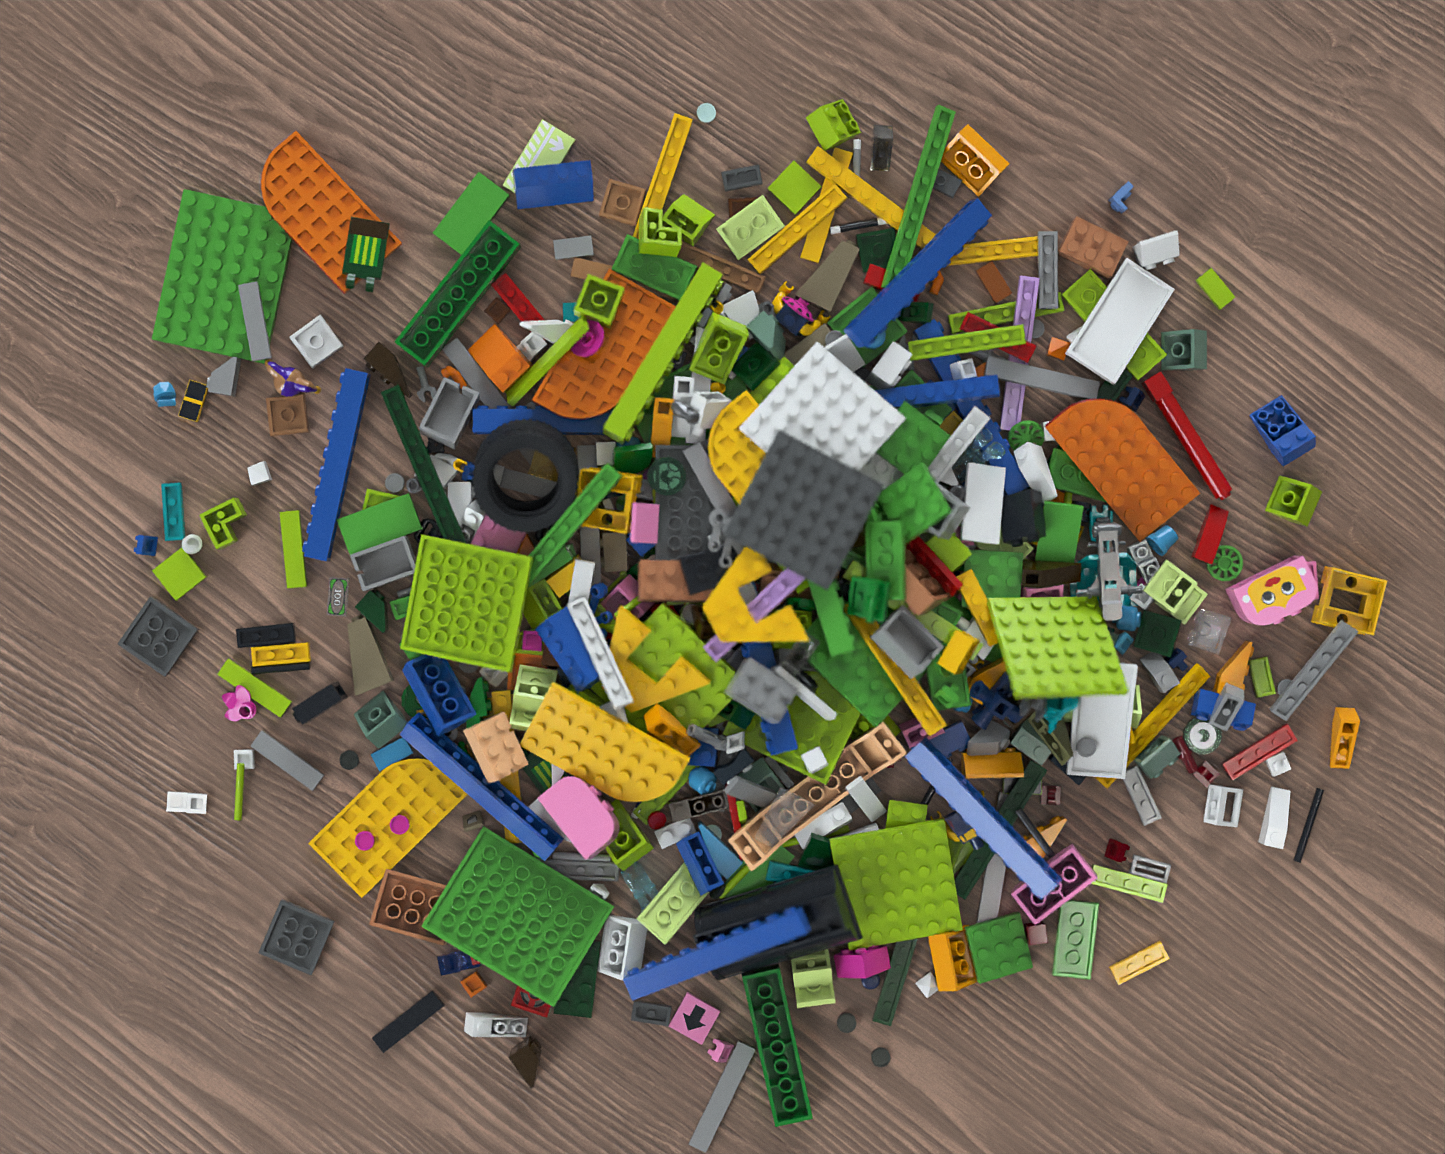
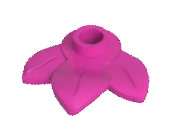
M237 685L235 692L222 695L224 703L229 708L225 713L227 719L239 721L242 718L251 719L256 715V706L251 702V694L245 687Z

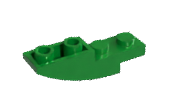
M484 676L477 679L470 695L469 701L476 715L466 721V728L483 721L482 716H488L490 714L489 711H492L491 699H487L489 683L488 680H485Z

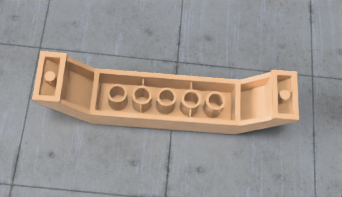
M882 722L877 727H873L846 744L827 785L805 775L794 783L795 785L790 789L785 790L773 799L769 805L760 809L728 841L750 870L753 871L765 862L783 843L848 795L849 792L845 788L848 784L859 776L866 781L877 772L895 763L907 752L885 723Z

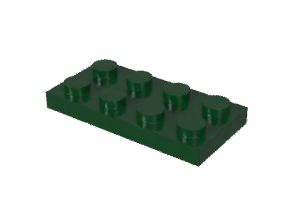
M593 941L555 1004L553 1014L592 1018L601 941Z

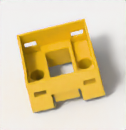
M589 467L580 469L576 499L602 468ZM618 471L623 477L611 491L626 494L624 511L596 508L581 526L624 534L631 533L633 503L636 502L637 493H641L643 475ZM608 514L611 515L613 519L611 524H608L606 521V517Z
M1324 566L1320 582L1324 586L1319 606L1315 605L1311 622L1335 628L1338 624L1337 617L1341 614L1344 618L1343 621L1358 631L1357 634L1374 635L1387 580ZM1348 577H1351L1353 581V584L1350 587L1346 585V580ZM1333 589L1361 594L1362 599L1358 613L1329 606Z

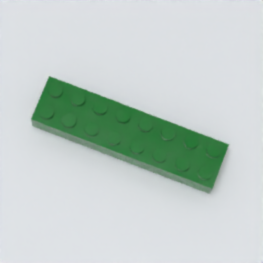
M488 220L394 342L428 368L486 294L491 284L496 281L521 249L520 243Z
M776 964L742 973L775 1127L813 1119L780 966Z

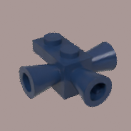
M1005 671L991 689L980 680L976 681L970 689V697L982 701L985 705L984 708L971 717L984 730L989 726L993 716L1001 720L1007 717L1012 723L1019 722L1023 717L1020 716L1019 705L1014 704L1010 699L1014 691L1008 672Z

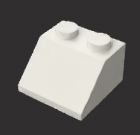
M1177 230L1141 241L1133 246L1132 249L1137 265L1145 268V270L1156 268V264L1161 262L1164 265L1175 262L1174 258L1179 256Z

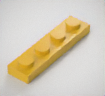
M972 569L956 576L963 584L959 591L989 647L999 643L987 606L988 600Z

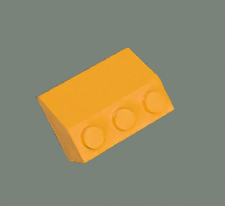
M969 124L947 145L941 162L978 197L1010 164Z
M1007 747L996 755L969 756L966 749V752H961V774L965 778L1024 777L1021 752L1016 751L1015 747Z
M962 925L963 930L928 936L938 991H958L977 982L964 927L969 925Z

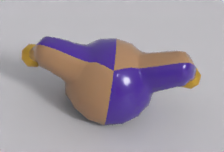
M270 359L265 360L264 364L267 371L274 378V387L280 395L291 397L302 392L320 394L321 388L314 386L311 381L306 380L298 369L293 367L283 368Z

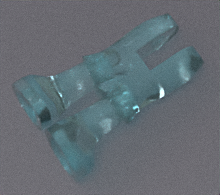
M983 427L977 434L975 441L966 448L951 468L955 470L962 463L966 467L967 463L985 465V462L991 458H1002L1006 451L1000 443L993 442L982 453L979 452L981 448L993 440L992 433ZM963 470L958 476L960 481L966 479V470Z
M636 861L632 866L639 877L633 880L627 870H622L621 875L632 891L634 899H637L642 912L650 903L645 895L649 894L651 899H653L657 895L658 890L655 888L656 885L649 879L642 865Z

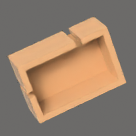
M505 712L495 714L463 730L488 783L498 781L512 772L529 765L514 731H509L512 727Z

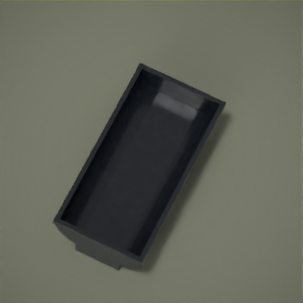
M838 864L699 905L694 912L696 933L693 935L696 945L706 940L708 943L712 942L714 937L721 934L725 936L730 935L732 930L742 927V929L748 928L749 924L759 920L760 923L766 921V917L777 913L778 916L784 914V910L795 906V909L802 907L811 928L807 934L711 970L710 972L715 979L723 980L862 939L863 935Z

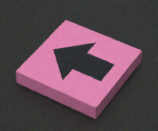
M687 992L670 1021L669 1027L702 1045L721 1011Z

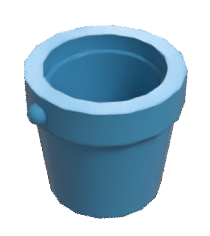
M1165 525L1148 535L1146 540L1158 555L1164 556L1178 540V535L1170 526Z

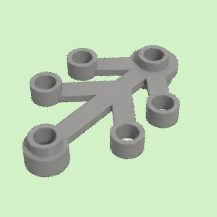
M715 509L709 515V522L713 526L708 548L712 552L720 549V531L722 530L724 533L732 519L722 509ZM717 515H720L722 517L721 522H718L716 520ZM726 535L722 557L719 559V565L722 568H727L732 563L730 558L732 547L738 556L744 549L739 542ZM712 542L717 543V548H716V549H713V548H712V546H711V543H712ZM723 558L728 560V565L722 563Z

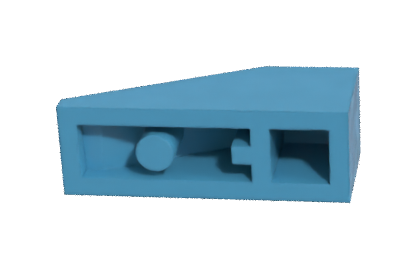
M699 821L700 832L721 878L724 876L728 879L741 866L743 861L703 822Z

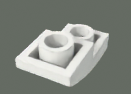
M1143 539L1141 542L1138 541L1127 548L1132 559L1136 562L1140 574L1145 582L1148 583L1160 568L1156 557L1153 556L1146 539Z

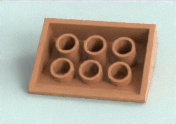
M905 548V601L909 604V609L914 614L920 616L928 613L952 596L943 590L942 585L935 578L931 577L929 571L916 560V557L910 550Z
M386 869L369 925L445 946L446 941L423 928L422 924L447 885Z

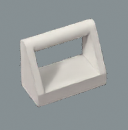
M1210 784L1203 822L1219 826L1238 827L1243 789ZM1234 792L1231 821H1223L1227 793Z

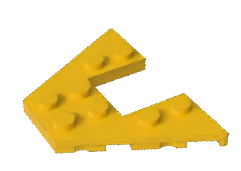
M746 546L702 606L720 642L809 641L791 605L755 623L738 589L772 572V569L765 556Z
M621 605L618 609L610 652L633 699V703L624 706L632 713L703 687L711 682L709 678L683 656L679 657L657 683L632 663L628 657L651 630Z

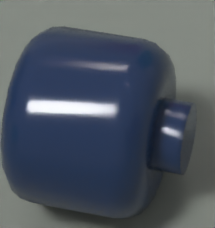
M876 974L868 978H861V983L866 989H875L880 984V976Z

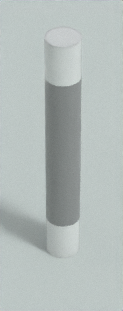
M854 139L853 173L860 177L861 140Z

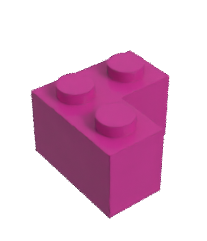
M873 945L872 947L858 948L850 951L849 948L841 949V953L834 955L837 978H868L891 968L887 946Z

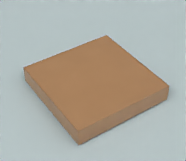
M609 179L599 217L636 227L646 189Z
M305 394L291 397L266 398L271 437L309 432Z

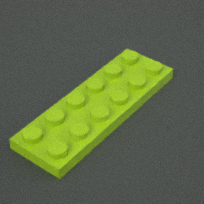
M1090 269L1062 293L1061 296L1085 322L1107 286ZM1147 333L1125 368L1138 381L1167 354Z

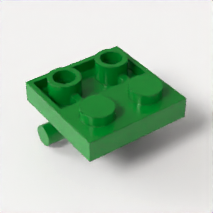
M857 575L852 576L847 614L866 618L868 623H874V620L885 622L891 583Z

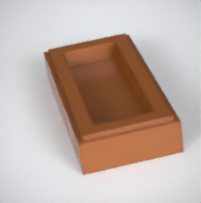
M993 261L975 271L995 304L1012 294Z

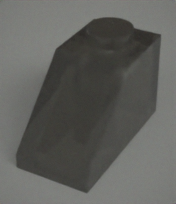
M873 125L870 170H890L893 126Z
M806 631L805 633L809 641H797L779 665L793 677L799 673L821 643Z

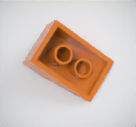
M496 324L490 327L468 349V352L502 392H507L533 366Z

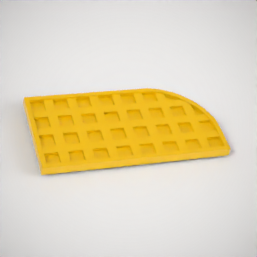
M747 390L718 414L712 425L708 443L709 458L716 477L739 504L766 455V452L739 430L741 425L759 407V404Z
M554 682L551 684L520 742V746L569 774L584 780L587 784L594 785L596 789L618 800L629 802L648 801L667 793L677 783L690 760L688 756Z
M427 758L404 759L383 769L308 844L363 898L384 877L386 869L391 870L468 794ZM397 815L405 816L410 824L409 829L401 835L393 833L390 829V821ZM362 831L372 833L375 839L373 847L365 851L357 848L355 837L358 833Z

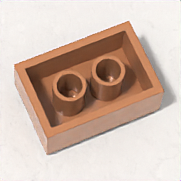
M1076 216L1072 220L1058 249V255L1109 279L1113 275L1129 241Z

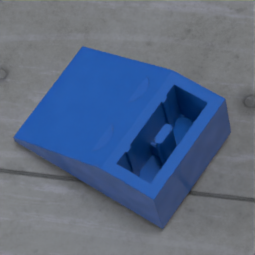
M1282 395L1249 415L1268 448L1283 467L1316 447V436Z

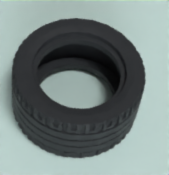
M518 419L498 426L496 430L491 431V434H488L487 438L483 440L475 458L472 485L477 503L490 520H494V523L499 524L501 527H506L508 530L536 532L537 530L541 531L543 528H549V526L554 525L573 504L578 490V459L574 448L571 447L570 441L557 428H553L552 425H547L545 422H539V420L522 419L519 421ZM520 449H531L544 454L553 462L557 469L559 477L555 487L546 496L534 501H520L509 497L500 489L494 477V469L505 455Z

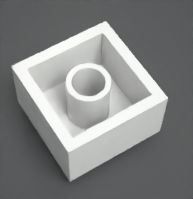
M893 341L866 381L879 390L895 387L901 378L898 374L902 375L912 361L909 358L912 354Z

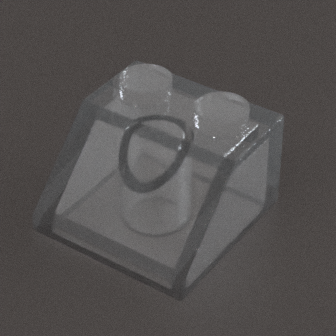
M1201 609L1194 618V623L1196 624L1194 630H1191L1188 635V645L1209 653L1219 654L1231 617Z

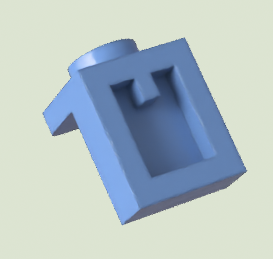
M1129 181L1108 200L1111 203V208L1117 213L1120 212L1122 214L1128 209L1122 201L1124 202L1132 194L1130 190L1134 186Z

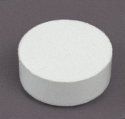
M190 534L182 540V548L188 554H195L201 550L202 540L199 536Z

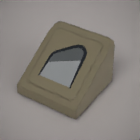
M481 811L463 816V827L466 832L483 827L485 824Z

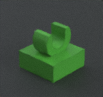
M932 407L931 410L927 409L924 416L940 427L944 421V413L942 412L939 416L934 413L935 407Z
M954 683L951 686L945 684L933 696L948 709L960 698L956 694L959 687Z

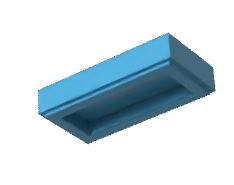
M402 737L370 755L378 770L381 771L414 752L410 744Z

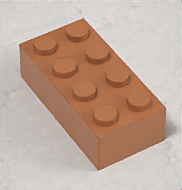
M640 560L638 562V602L705 603L714 591V589L690 596L679 561Z

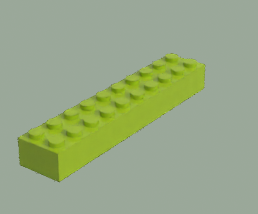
M702 263L603 427L604 435L621 445L625 441L629 442L635 430L633 429L634 426H639L644 418V409L650 408L655 397L653 394L655 392L659 393L664 384V376L668 377L673 370L674 359L679 360L683 353L684 343L688 344L693 336V328L699 327L697 323L701 320L703 311L712 305L714 299L712 296H717L723 284L721 280L722 273Z

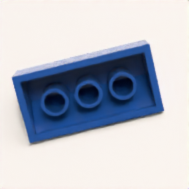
M591 160L513 168L517 210L594 201Z
M568 607L550 616L535 629L577 692L590 689L601 680Z
M424 654L406 662L402 671L438 737L456 729L476 715L447 659Z

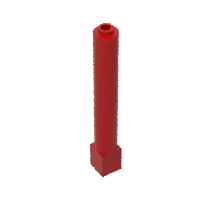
M1160 371L1141 383L1152 402H1155L1215 499L1220 498L1223 500L1229 497L1232 487L1174 397L1173 390L1162 372Z

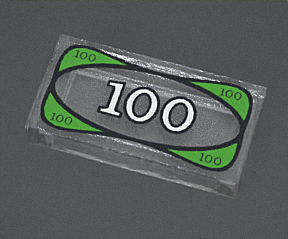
M329 577L327 615L347 617L350 578Z

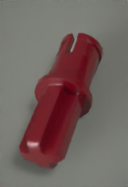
M1183 736L1172 739V742L1180 752L1178 759L1182 760L1188 773L1197 771L1198 766L1191 754L1192 750L1188 749Z

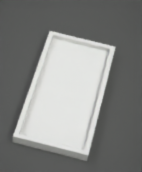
M1126 258L1065 354L1114 385L1175 289Z
M1120 663L1129 689L1127 695L1080 696V703L1073 710L1070 744L1074 756L1067 762V775L1125 779L1138 668L1136 664ZM1082 738H1090L1096 744V751L1090 757H1083L1077 752V742Z

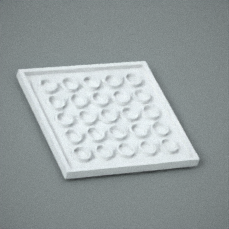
M816 342L741 425L739 430L766 453L778 431L781 430L843 464L860 471L906 418L821 344Z

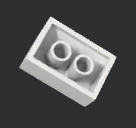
M609 915L604 923L597 971L623 981L628 975L627 972L636 967L640 970L647 928L637 919Z

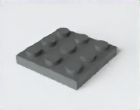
M149 597L118 642V645L164 677H167L199 629L155 598Z
M282 899L258 953L312 975L335 921Z

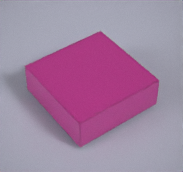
M523 630L522 650L542 651V639L537 631Z

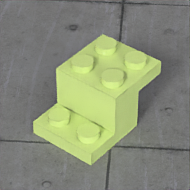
M1168 560L1163 562L1143 589V592L1154 599L1153 602L1175 619L1182 620L1183 625L1188 622L1208 595L1197 586L1198 583Z
M520 664L513 694L512 712L509 721L512 728L510 729L527 731L553 682L556 683L557 670Z
M828 949L791 960L797 1008L836 1003Z

